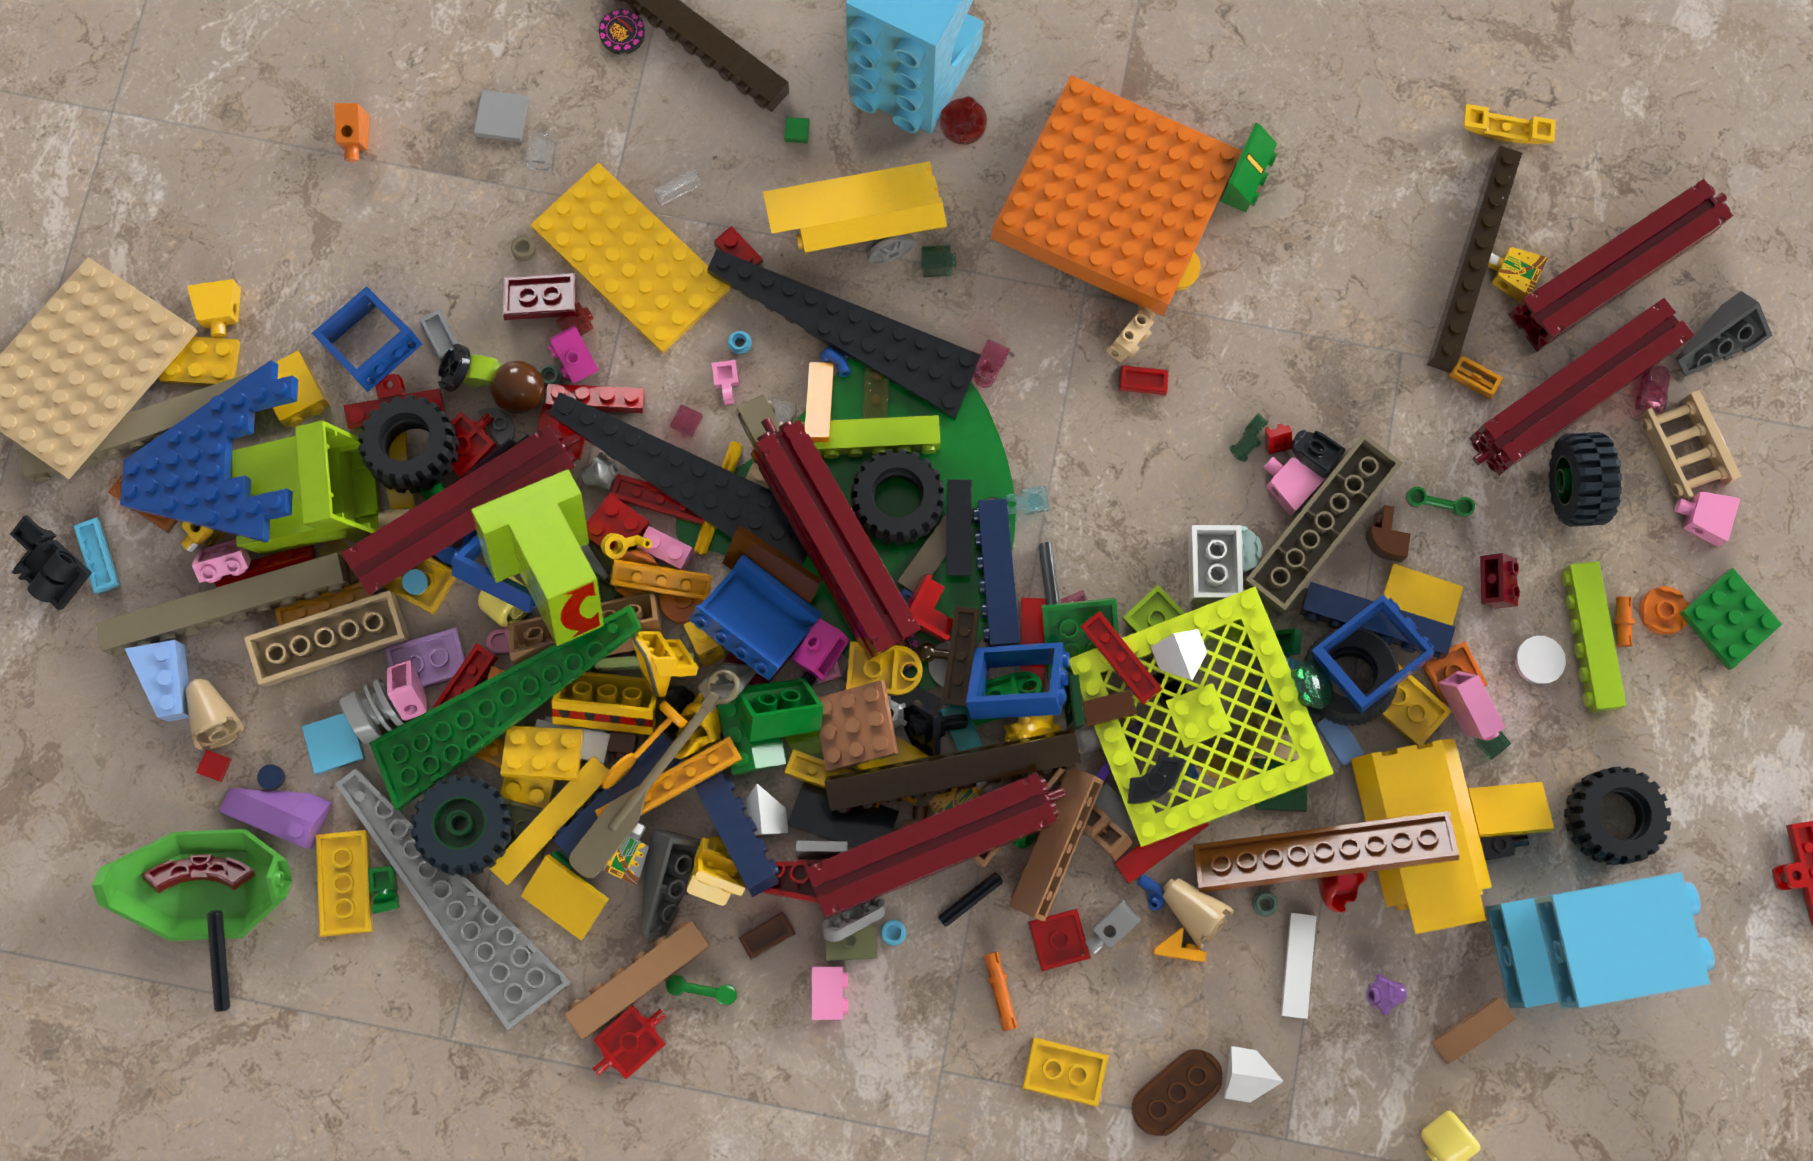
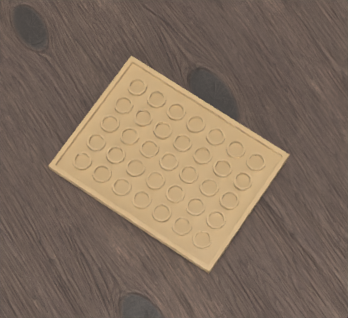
M87 257L0 354V432L69 480L198 331L195 327Z

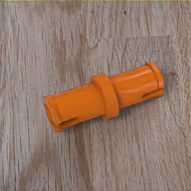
M1616 597V619H1614V625L1617 627L1616 646L1632 647V625L1635 624V619H1632V597Z

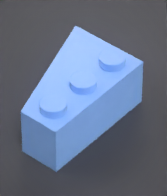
M176 640L125 648L157 718L167 722L189 718L185 689L189 685L185 645Z

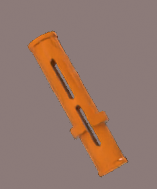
M999 951L985 954L983 958L989 976L987 981L988 984H991L1002 1031L1018 1028L1007 988L1006 979L1008 978L1007 974H1004Z

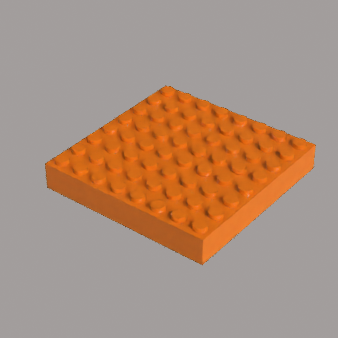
M1071 75L993 225L991 239L1138 306L1149 308L1154 313L1164 317L1242 150Z

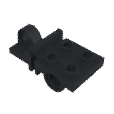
M28 515L23 516L10 535L27 552L14 567L12 573L14 575L21 573L18 578L29 583L27 590L34 598L42 602H50L57 610L64 609L92 572L57 540H53L57 536L51 530H45L38 526Z

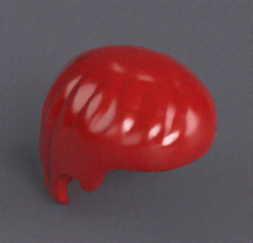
M1367 872L1318 878L1319 893L1325 905L1333 912L1344 913L1346 911L1345 905L1348 902H1355L1357 899L1358 888L1366 881Z

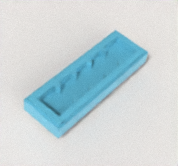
M96 517L74 525L85 566L92 572L89 579L93 592L98 595L120 587L121 585L101 520Z

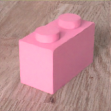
M648 526L643 537L650 539L652 546L648 549L637 546L638 550L646 551L653 556L656 562L668 568L685 571L695 555L692 547Z
M812 967V1020H843V1014H848V998H843V988H848V972H843V967Z

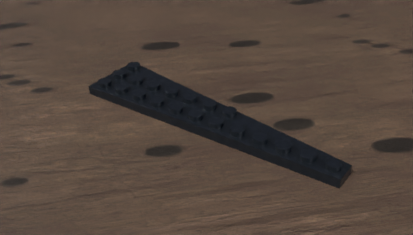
M716 249L707 268L708 274L733 289L741 291L742 294L750 299L757 300L770 311L779 313L785 317V320L799 325L807 333L852 360L863 364L874 373L883 375L889 379V382L896 386L898 384L908 390L911 395L916 398L918 396L953 420L956 419L980 361L981 354Z
M559 392L549 412L550 417L572 432H576L584 440L626 466L628 470L645 479L650 485L699 518L704 519L715 529L729 536L731 540L736 530L742 526L803 566L808 554L771 490Z

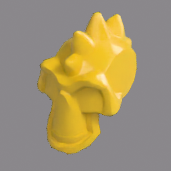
M701 692L681 713V716L688 723L705 700ZM716 707L706 716L675 758L683 759L686 756L700 753L721 741L720 732L722 726ZM679 728L676 738L679 736L683 729Z
M1054 715L1018 717L1017 722L1008 723L1003 726L1006 730L1005 742L1061 730V726L1054 723Z

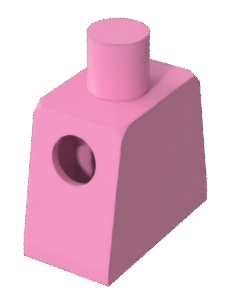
M1272 457L1263 467L1273 476L1266 486L1267 489L1290 516L1299 509L1326 479L1293 457L1284 466Z
M1699 492L1691 498V501L1679 498L1674 511L1686 515L1683 525L1685 530L1715 546H1720L1729 540L1740 499L1714 493Z
M408 660L387 668V695L402 720L414 719L427 712L426 691L412 661Z

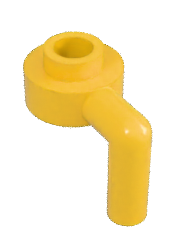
M610 533L603 538L601 550L607 557L619 559L626 554L628 547L637 545L648 549L652 546V541L639 535L625 538L617 533ZM612 541L615 542L614 549H610V544Z

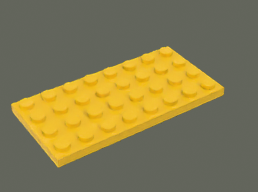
M599 162L530 224L531 228L662 354L731 290L730 286L708 274V265Z

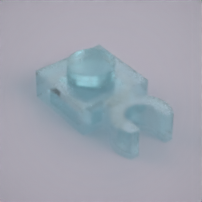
M1046 486L1022 489V496L1020 497L1016 494H1008L1005 497L1007 501H1014L1016 503L1015 507L1008 508L1009 514H1015L1022 508H1024L1025 515L1048 512L1050 510Z

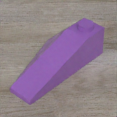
M230 788L219 812L301 847L312 849L316 841V835L319 834L333 802L311 793Z

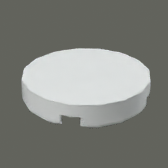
M1533 636L1526 639L1516 650L1515 667L1519 675L1532 684L1546 685L1557 680L1562 675L1566 666L1565 653L1562 647L1554 639L1546 636Z

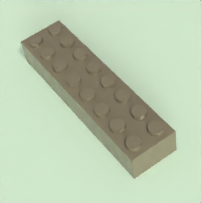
M1363 433L1243 582V588L1247 590L1256 587L1262 603L1280 616L1403 462Z

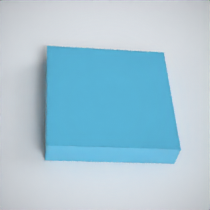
M344 713L302 726L314 774L319 775L366 759L361 740L353 731Z

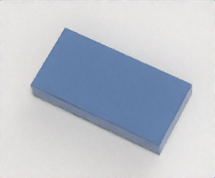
M1326 718L1315 725L1342 767L1350 763L1351 758L1365 754L1347 726L1335 724L1332 721L1326 720Z

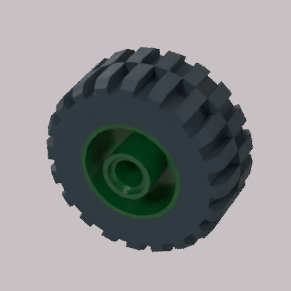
M1604 433L1564 434L1555 442L1554 448L1551 451L1552 456L1549 460V491L1551 492V502L1554 505L1555 514L1558 515V519L1563 524L1569 527L1605 525L1617 514V507L1620 506L1622 473L1620 472L1621 463L1618 460L1617 448H1614V442Z
M464 775L463 778L452 776L448 778L449 781L447 782L440 780L434 783L436 787L431 791L427 789L423 793L425 798L422 802L417 801L415 805L417 809L416 815L412 814L411 816L413 829L410 831L411 837L415 840L414 846L427 863L437 870L452 876L456 874L466 877L471 873L477 875L483 873V869L486 867L492 868L497 864L495 860L499 856L503 857L506 852L504 850L506 845H510L512 840L510 833L511 830H514V822L511 820L512 813L506 800L486 781L480 778L476 780L472 776Z

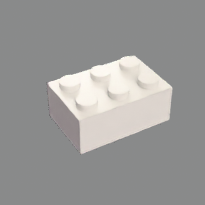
M1192 525L1187 532L1189 603H1213L1242 592L1241 525Z

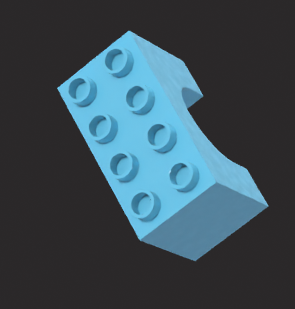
M847 0L846 28L849 95L852 96L851 101L854 105L868 113H875L878 108L892 115L893 122L906 132L917 133L921 129L932 134L982 44L984 21L967 14L974 0Z
M1682 872L1486 906L1509 1008H1528L1559 1002L1560 1008H1582L1710 984L1707 971L1714 969V953L1708 940L1704 937H1698L1693 916L1700 913V899L1694 885L1690 882L1684 883Z

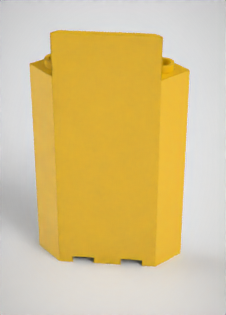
M930 161L763 191L771 234L800 229L801 235H796L798 248L799 250H804V255L812 251L932 229L942 230L947 227L943 202L938 194V186L935 176L932 175Z
M1455 738L1351 758L1366 822L1449 811L1459 860L1378 870L1386 908L1397 906V911L1409 909L1415 934L1486 921L1480 895L1483 894L1482 889L1491 888L1492 885Z

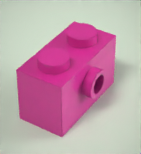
M575 325L549 338L551 345L547 347L553 358L559 357L563 364L559 369L565 380L571 379L574 384L599 371Z
M819 618L815 625L809 629L810 631L802 644L796 648L791 659L801 669L823 681L850 640L841 630Z

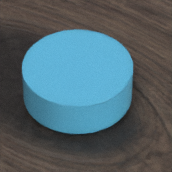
M412 569L403 576L402 585L408 593L420 595L428 588L429 580L422 571Z
M898 920L887 921L881 928L882 940L890 946L901 944L906 937L905 926Z

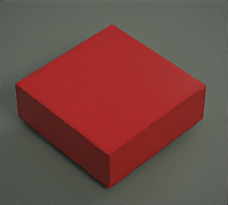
M206 749L196 773L222 782L232 759Z

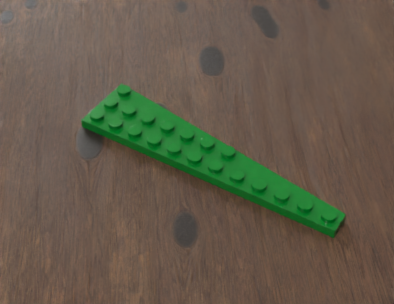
M629 605L603 619L604 626L559 646L555 644L369 742L394 809L402 810L427 789L434 786V783L442 780L640 632L642 627L634 608Z

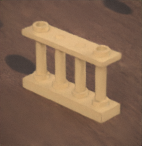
M1700 390L1692 392L1682 399L1683 406L1656 416L1653 409L1650 408L1638 416L1640 426L1647 433L1669 479L1671 491L1678 499L1687 500L1693 496L1691 489L1712 481L1719 480L1725 486L1742 477ZM1684 415L1690 417L1693 423L1692 428L1668 437L1665 436L1660 424ZM1695 436L1700 438L1704 449L1676 459L1670 446ZM1705 458L1710 459L1714 471L1688 481L1686 480L1681 467Z

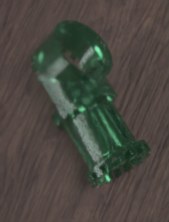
M1258 413L1244 429L1243 437L1235 445L1229 447L1232 455L1235 454V458L1237 457L1238 460L1246 462L1255 447H1260L1261 442L1257 434L1262 431V428L1269 421Z

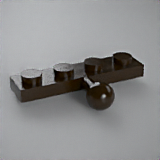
M955 606L949 650L936 649L931 643H923L917 649V655L923 662H931L934 659L948 660L942 699L943 705L967 708L966 700L976 646L980 609Z

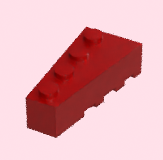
M826 859L775 862L780 871L776 874L780 883L762 893L819 904L805 868Z

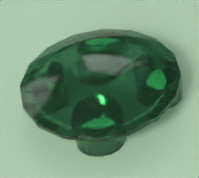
M1305 661L1291 670V677L1295 682L1298 692V701L1302 706L1307 707L1310 705L1318 709L1329 706L1334 694L1333 684L1329 675L1321 666L1315 662Z

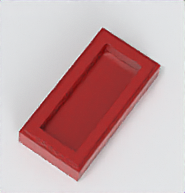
M1121 365L1119 391L1166 395L1169 370Z

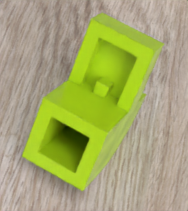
M470 355V365L462 383L474 388L483 385L490 387L495 371L503 364L498 363V359Z

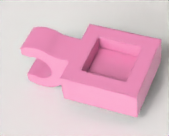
M736 360L712 363L715 389L722 388L725 405L734 404L732 386H739Z

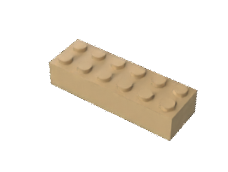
M389 590L246 636L244 639L258 685L268 687L382 650L398 643L409 641L410 637L397 595Z

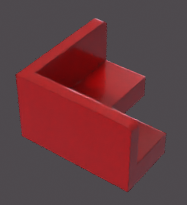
M926 574L920 578L907 606L913 614V619L920 626V631L941 643L946 642L950 638L948 633L953 625V619L934 609L945 587L931 580L932 576L930 574Z

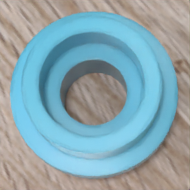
M744 331L733 332L728 338V347L734 354H745L751 348V338ZM739 340L744 342V345L741 347L735 345Z

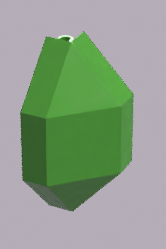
M246 829L181 831L166 835L100 867L92 883V888L99 906L169 941L209 940L207 913L212 910H221L223 912L225 939L243 938L287 898L292 883V876L288 860ZM212 854V857L224 859L227 857L233 858L248 865L255 873L254 877L236 890L215 881L194 880L174 885L161 893L154 890L142 877L144 872L172 859L174 861L190 858V855Z

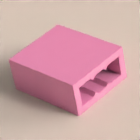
M1457 671L1438 682L1464 735L1488 741L1496 738L1499 735V731L1506 728L1479 675Z

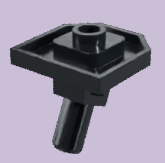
M919 700L909 703L904 708V720L907 721L904 730L911 744L928 757L940 755V738L945 736V731L964 729L968 726L966 714L943 716L942 712H935Z

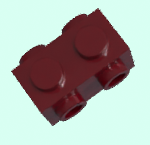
M1504 553L1480 556L1481 604L1494 609L1518 606L1520 589L1517 578L1519 574L1517 558Z

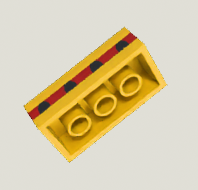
M585 672L553 696L552 724L651 735L656 725L655 709L659 697L646 685L644 678Z

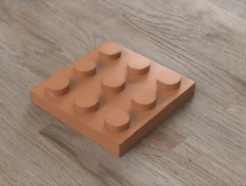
M879 680L818 697L824 706L819 736L826 772H834L898 755L885 681Z

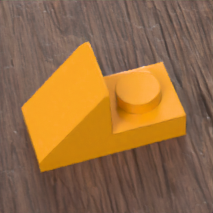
M1181 927L1155 946L1151 954L1202 963L1206 961L1207 952L1200 951V948L1193 944H1185V948H1181L1184 927Z

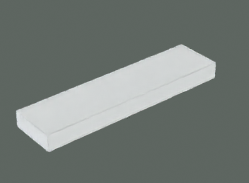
M1289 913L1280 1016L1308 1019L1316 916Z

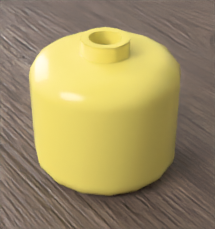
M512 576V577L509 578V579H511V580H513V581H515V582H517V583H519V584L525 586V585H524L522 582H520L516 577ZM482 590L479 593V608L501 627L508 628V624L522 621L528 614Z
M1450 1110L1441 1114L1421 1132V1138L1428 1147L1425 1152L1432 1161H1468L1480 1151L1479 1142L1455 1113Z

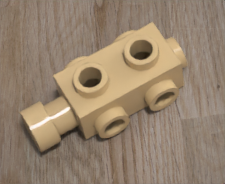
M1139 306L1137 314L1107 349L1108 354L1120 363L1127 356L1131 359L1140 349L1137 346L1139 341L1144 343L1152 332L1149 329L1154 324L1153 319L1157 314L1149 308Z

